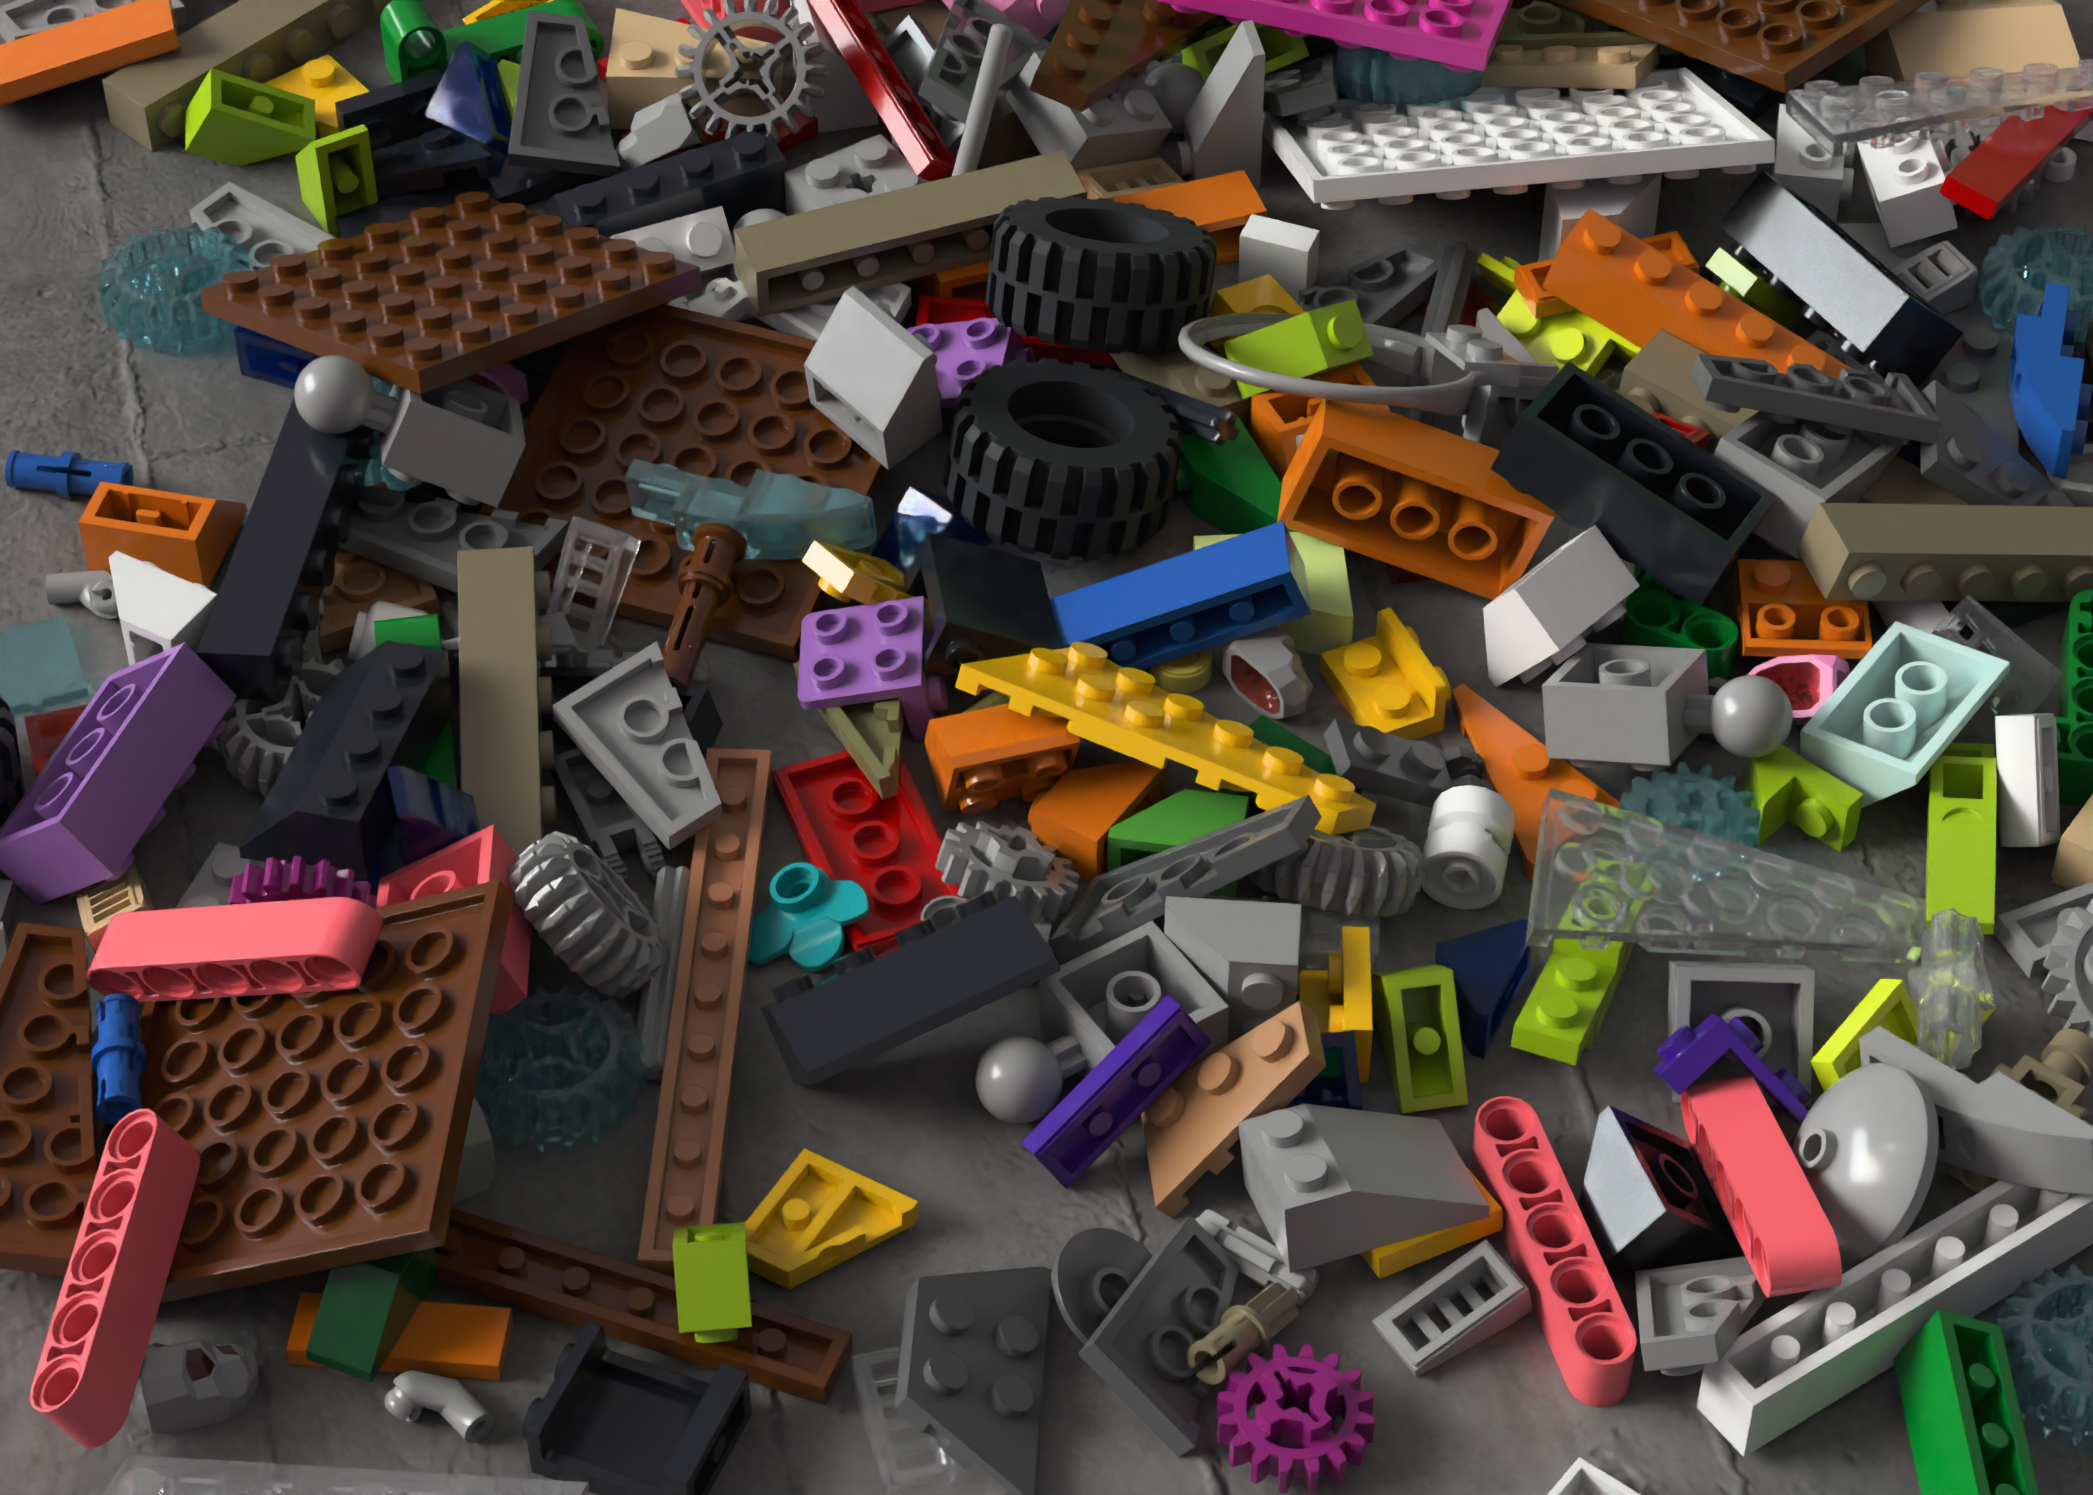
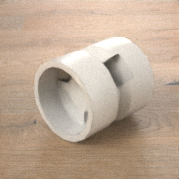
M1465 785L1452 787L1442 792L1434 802L1428 828V838L1423 850L1424 859L1421 871H1424L1421 886L1435 901L1451 908L1469 910L1483 908L1495 902L1501 894L1516 823V814L1512 805L1501 794L1485 787Z

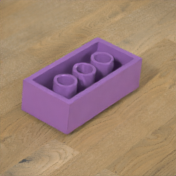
M185 642L110 674L0 828V869L11 880H14V883L37 905L63 895L67 898L75 897L76 894L81 893L87 886L102 880L107 884L117 880L134 862L135 855L131 851L139 839L151 832L164 818L166 810L162 805L171 792L185 784L195 772L196 765L192 761L198 752L223 731L226 721L222 717L237 695Z

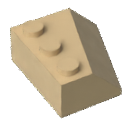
M1930 0L1913 11L1909 16L1902 18L1877 34L1870 41L1865 42L1866 70L1903 91L1970 88L1980 84V76H1987L1991 81L2010 82L2011 85L2032 84V73L2054 72L2063 77V82L2084 81V69L2062 5L2053 0Z
M616 8L606 72L611 129H630L636 112L668 96L679 93V90L683 87L694 84L693 79H681L675 75L676 67L693 66L692 59L685 58L678 53L679 45L687 44L697 48L700 42L687 31L690 26L689 24ZM700 27L705 33L709 30L707 28ZM735 35L745 47L751 49H760L768 44V42ZM720 42L713 49L707 65V83L710 92L720 85L718 81L728 73L730 68V58ZM736 49L734 52L742 62L740 66L744 71L742 77L738 79L739 82L746 84L749 79L753 85L758 84L763 92L768 94L769 89L762 81L763 76L760 73V68L766 63L758 58L755 64L751 58L746 59L740 50ZM784 62L775 70L773 76L774 86L779 94L781 92ZM743 94L735 100L729 99L720 106L732 114L744 117H756L771 112L765 102L754 94ZM699 97L689 100L692 107L701 101ZM711 113L699 119L703 131H705L706 124L712 117ZM724 124L720 131H727L728 125Z

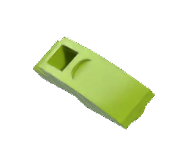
M1951 742L1928 770L1926 931L1945 932L1954 936L1994 934L1997 770L1994 744Z
M1591 862L1556 929L1552 953L1514 1024L1510 1047L1576 1066L1584 1048L1591 1049L1635 944L1654 889L1655 878L1634 873L1629 868L1621 865Z

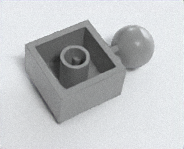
M1046 50L1034 51L1005 97L1040 154L1063 150L1073 169L1077 171L1152 158L1168 134L1184 133V118L1205 82L1200 73L1193 67L1182 63H1169L1153 70L1145 81L1141 76L1136 79L1130 76L1120 81L1114 93L1080 112L1029 90L1034 74Z
M878 134L785 172L786 215L773 209H757L745 214L737 221L731 231L734 248V229L919 185L929 181L918 177L910 163L881 134Z
M328 355L310 362L302 370L295 384L294 398L297 410L311 427L329 434L345 433L355 429L360 424L376 429L380 435L382 466L388 467L392 475L410 484L419 485L426 481L445 488L449 496L467 505L477 506L480 502L498 508L526 446L519 400L466 379H460L423 394L394 384L390 394L386 395L373 389L368 373L359 363L348 357Z
M1587 643L1542 684L1547 758L1569 759L1570 764L1577 767H1596L1606 762L1631 763V767L1638 771L1661 770L1670 766L1699 733L1713 734L1717 742L1725 750L1736 756L1758 758L1774 752L1785 742L1793 722L1792 706L1787 694L1778 684L1762 676L1745 675L1734 678L1724 684L1715 695H1709L1706 649Z
M1150 921L1061 965V971L1040 980V1030L1050 1043L1045 1045L1034 1038L1026 1036L1007 1037L994 1043L986 1050L978 1063L975 1075L976 1091L981 1103L988 1112L1004 1122L1025 1124L1042 1118L1057 1103L1062 1091L1063 1079L1077 1073L1083 1080L1167 994L1183 1007L1212 1041L1184 1070L1186 1071L1227 1045L1229 1006L1153 921Z

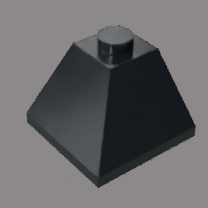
M1610 1105L1605 1108L1598 1117L1578 1206L1606 1268L1611 1271L1619 1269L1635 1276V1271L1722 1260L1738 1256L1742 1253L1743 1250L1691 1143Z

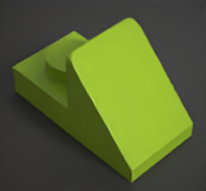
M1721 247L1717 249L1705 265L1722 279L1718 285L1719 288L1786 329L1804 320L1805 316L1800 312L1803 307L1794 299L1790 301L1764 280L1766 276Z
M1783 745L1768 755L1758 758H1747L1743 782L1756 845H1761L1787 820L1800 827L1806 834L1818 838L1839 852L1856 838L1863 793Z

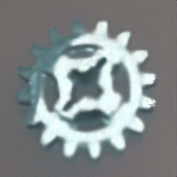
M1678 762L1675 774H1668L1664 769L1652 771L1651 782L1636 776L1632 782L1631 793L1623 792L1621 796L1617 838L1625 839L1624 854L1626 857L1642 855L1640 870L1644 873L1650 872L1657 867L1664 869V882L1672 883L1678 874L1687 875L1688 881L1692 886H1699L1701 874L1707 873L1718 883L1725 881L1727 866L1741 872L1745 868L1747 855H1754L1756 851L1761 813L1759 809L1751 808L1752 792L1750 790L1734 792L1736 777L1732 775L1726 776L1720 781L1713 779L1712 766L1705 765L1699 774L1690 773L1685 762Z

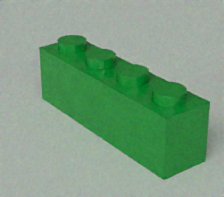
M1938 1309L1893 1359L1921 1495H2039L2001 1325Z

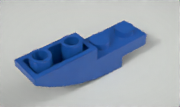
M2046 283L2041 316L2017 314L2009 359L2008 385L2015 419L2025 441L2037 459L2053 477L2066 479L2070 455L2082 457L2088 426V421L2086 420L2093 385L2081 383L2085 359L2072 357L2078 311L2067 309L2070 286Z

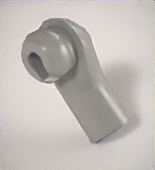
M94 570L46 575V594L49 604L80 602L100 618L113 619L119 617L112 575L107 571Z
M409 1370L394 1378L393 1382L396 1386L387 1393L384 1399L387 1410L401 1421H416L424 1407L438 1412L468 1443H474L482 1439L490 1431L494 1423V1417L458 1380Z

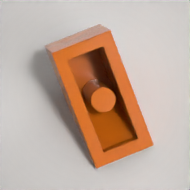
M1140 760L1067 770L1050 790L1045 789L1041 791L1034 799L1028 814L1031 831L1038 835L1037 841L1041 846L1051 845L1057 848L1055 857L1071 860L1073 864L1070 870L1079 873L1081 879L1091 882L1094 877L1108 872V835L1110 828L1167 798L1168 762L1163 769Z

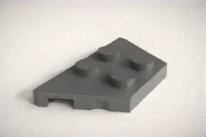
M1039 1266L919 1277L906 1294L894 1410L921 1433L934 1437L941 1445L943 1451L965 1470L973 1462L977 1463L1007 1489L1004 1495H1034L1052 1270Z

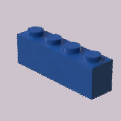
M1284 521L1050 599L1061 648H1069L1073 642L1090 643L1104 649L1108 653L1107 659L1121 667L1144 670L1312 614L1305 565Z

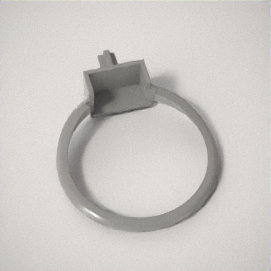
M1235 313L1210 316L1187 324L1181 329L1178 337L1180 349L1194 363L1216 374L1239 382L1313 398L1400 406L1447 416H1463L1462 427L1464 429L1473 387L1499 385L1543 390L1558 372L1556 364L1518 362L1503 351L1504 346L1502 344L1490 341L1484 337L1482 329L1458 324L1449 325L1447 333L1426 332L1424 337L1390 327L1363 322L1374 352V356L1368 359L1410 376L1420 375L1428 379L1427 386L1415 387L1362 386L1292 377L1245 366L1219 357L1201 348L1203 344L1214 339L1246 335L1300 314Z

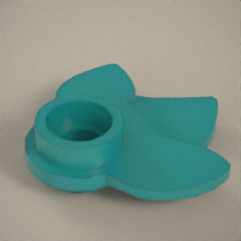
M797 862L782 868L774 876L770 884V906L754 918L749 955L752 964L759 966L778 956L789 953L794 963L804 970L821 971L828 968L842 953L845 942L843 926L855 923L870 913L869 900L864 889L852 880H830L823 870L816 868L810 863Z

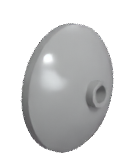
M1872 1063L1864 1065L1833 1083L1817 1099L1807 1113L1791 1148L1833 1228L1839 1247L1842 1270H1850L1890 1245L1899 1242L1918 1215L1929 1191L1935 1171L1939 1146V1128L1933 1099L1927 1087L1916 1075L1892 1064Z

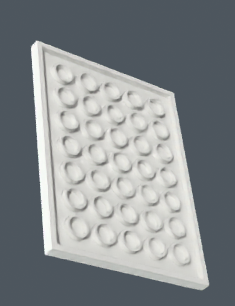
M1686 67L1654 70L1636 89L1464 86L1338 97V103L1328 105L1329 113L1302 121L1297 120L1296 113L1279 116L1263 111L1262 135L1313 203H1321V208L1328 210L1349 209L1356 206V200L1378 198V202L1381 204H1406L1413 201V195L1436 193V197L1440 199L1456 200L1471 196L1472 189L1493 188V192L1497 194H1520L1528 191V184L1550 183V186L1555 189H1577L1585 186V179L1607 178V181L1613 184H1633L1642 181V174L1663 172L1666 178L1690 179L1699 176V169L1721 167V171L1724 173L1746 174L1756 171V164L1775 163V140Z

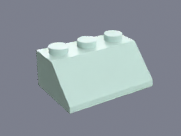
M1895 621L1800 731V756L1863 793L1861 808L1910 788L1919 782L2010 672V662Z

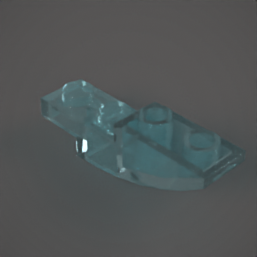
M634 459L625 475L632 515L675 526L679 548L695 550L692 544L695 529L699 525L706 523L728 525L740 532L748 543L744 559L779 560L804 558L814 540L855 550L873 545L877 538L872 497L860 495L856 491L847 488L836 489L804 481L792 474L780 475L757 469L749 486L745 487L725 478L713 479L681 471L669 464L657 465Z

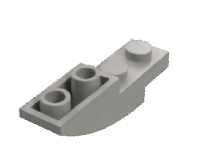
M1881 1026L1876 1027L1859 1038L1861 1067L1872 1063L1892 1064L1910 1071L1927 1087L1933 1099L1938 1118V1159L1983 1176L2022 1186L2057 1192L2093 1195V1126L2090 1123L2075 1117L2041 1097L2034 1090L2024 1087L2000 1072L1977 1084L1965 1074L1953 1070L1921 1051L1916 1045L1906 1042Z

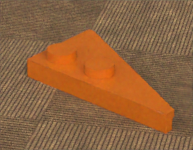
M1462 683L1452 690V707L1457 711V725L1463 738H1470L1475 752L1479 753L1485 765V773L1482 774V780L1489 781L1494 792L1501 794L1514 809L1516 823L1513 837L1523 857L1521 868L1525 877L1531 882L1620 822L1622 804L1565 760L1547 758L1546 746L1465 684Z

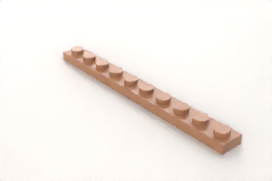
M707 748L705 763L722 803V817L695 835L637 1259L639 1267L674 1278L672 1247L674 1228L717 1224L771 783V750Z

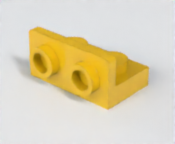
M1390 607L1377 612L1375 636L1320 653L1319 672L1357 725L1372 726L1384 733L1409 740H1416L1444 730L1446 702L1450 701L1451 698L1448 679L1444 671L1439 666L1433 667L1425 656L1415 631L1410 626H1404Z
M1342 926L1341 954H1328L1327 970H1303L1299 974V1001L1317 1015L1326 1067L1311 1082L1369 1083L1373 1032L1369 927Z

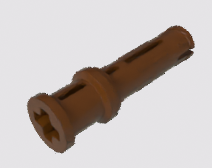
M720 523L699 525L695 529L692 538L695 550L690 564L685 566L679 573L677 585L681 599L661 652L664 658V668L672 687L690 686L716 609L724 605L731 598L733 584L730 579L736 563L745 558L748 547L745 537L728 525Z

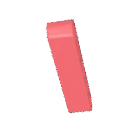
M348 897L115 914L109 921L86 974L87 981L92 988L104 996L116 993L133 996L139 1002L349 990L361 984L383 928V919L371 906Z
M1752 1074L1691 1084L1680 1094L1681 1110L1687 1136L1766 1298L1839 1286L1842 1281V1265L1833 1228Z
M1500 1096L1487 1100L1479 1107L1475 1118L1471 1157L1473 1172L1478 1181L1502 1208L1503 1230L1499 1232L1519 1278L1529 1288L1533 1310L1567 1388L1574 1398L1585 1405L1597 1408L1615 1405L1626 1397L1631 1385L1637 1346L1633 1325L1537 1113L1531 1105L1519 1098Z
M138 1109L127 1114L112 1129L106 1141L30 1391L32 1407L85 1448H95L108 1442L121 1429L127 1418L200 1168L201 1157L198 1150L150 1109Z

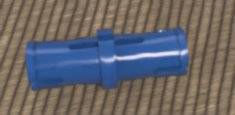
M12 450L8 455L5 467V480L10 488L17 489L19 487L57 492L59 498L73 500L76 494L93 496L100 482L133 486L134 480L133 467L129 463L82 459L80 453L64 451L59 457Z
M119 993L104 997V1003L99 1001L97 1004L98 1042L91 1052V1067L98 1079L96 1113L102 1121L111 1125H116L130 1112L142 1109L140 1076L145 1071L147 1065V1051L140 1039L141 1005L133 996Z

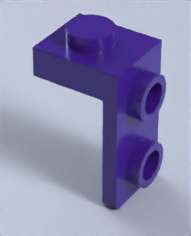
M1710 1014L1693 1031L1687 1025H1684L1674 1032L1656 1052L1662 1060L1652 1071L1671 1091L1679 1095L1728 1051L1748 1074H1752L1759 1086L1794 1123L1801 1126L1809 1112L1803 1105L1811 1098L1809 1092L1784 1067H1781L1774 1074L1756 1054L1764 1045L1736 1016L1727 1024L1722 1018Z

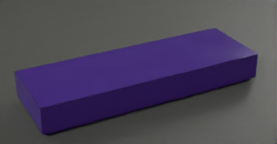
M1167 994L1021 1143L1067 1190L1212 1041L1183 1007Z

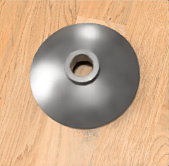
M1096 1227L1077 1233L1061 1247L1055 1259L1053 1289L1056 1302L1067 1325L1084 1344L1090 1339L1153 1256L1134 1238L1114 1229Z

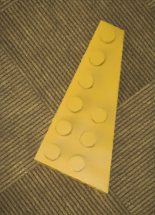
M1073 642L1069 648L1056 650L1033 648L1030 654L961 664L955 688L975 696L981 690L986 689L1001 692L1011 696L1008 705L1010 710L1028 717L1038 714L1050 718L1069 719L1067 725L1069 733L1160 769L1166 767L1168 759L1174 760L1199 770L1195 782L1213 790L1219 791L1222 788L1233 791H1252L1257 793L1255 803L1259 808L1267 811L1309 795L1322 816L1314 829L1330 836L1370 827L1377 804L1354 792L1355 785L1349 780L1337 775L1316 772L1303 765L1304 758L1300 754L1283 747H1270L1253 738L1254 732L1248 726L1236 721L1220 720L1203 711L1204 704L1201 701L1188 695L1167 692L1154 685L1156 679L1151 674L1135 668L1121 667L1107 659L1108 653L1096 645L1085 642Z

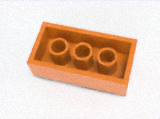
M1322 399L1283 477L1277 523L1284 521L1288 529L1494 600L1521 578L1552 523L1555 511L1529 494L1516 490L1505 478L1490 469L1500 450L1371 404Z

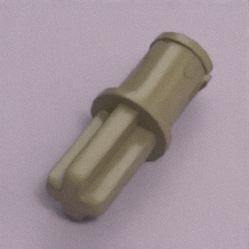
M1272 1283L1245 1305L1238 1304L1227 1309L1221 1316L1220 1325L1203 1339L1196 1341L1188 1349L1187 1359L1190 1368L1195 1367L1207 1356L1210 1355L1212 1357V1362L1195 1375L1207 1384H1219L1227 1377L1231 1369L1234 1370L1247 1359V1355L1253 1352L1261 1357L1270 1348L1271 1339L1299 1316L1296 1302L1300 1297L1293 1288L1286 1290L1280 1283Z

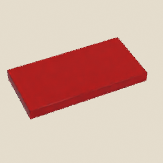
M847 750L771 771L772 787L807 862L823 870L830 880L854 881L864 889L867 895L870 913L855 923L843 926L845 944L850 953L870 945L874 955H878L899 945L894 934L920 922L924 906L931 900L941 896L961 897L957 894L960 886L944 883L941 880L944 872L935 868L943 840L902 758L900 759L898 794L882 800Z

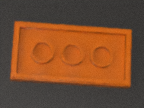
M137 0L1 44L0 106L179 49L180 40L172 1Z

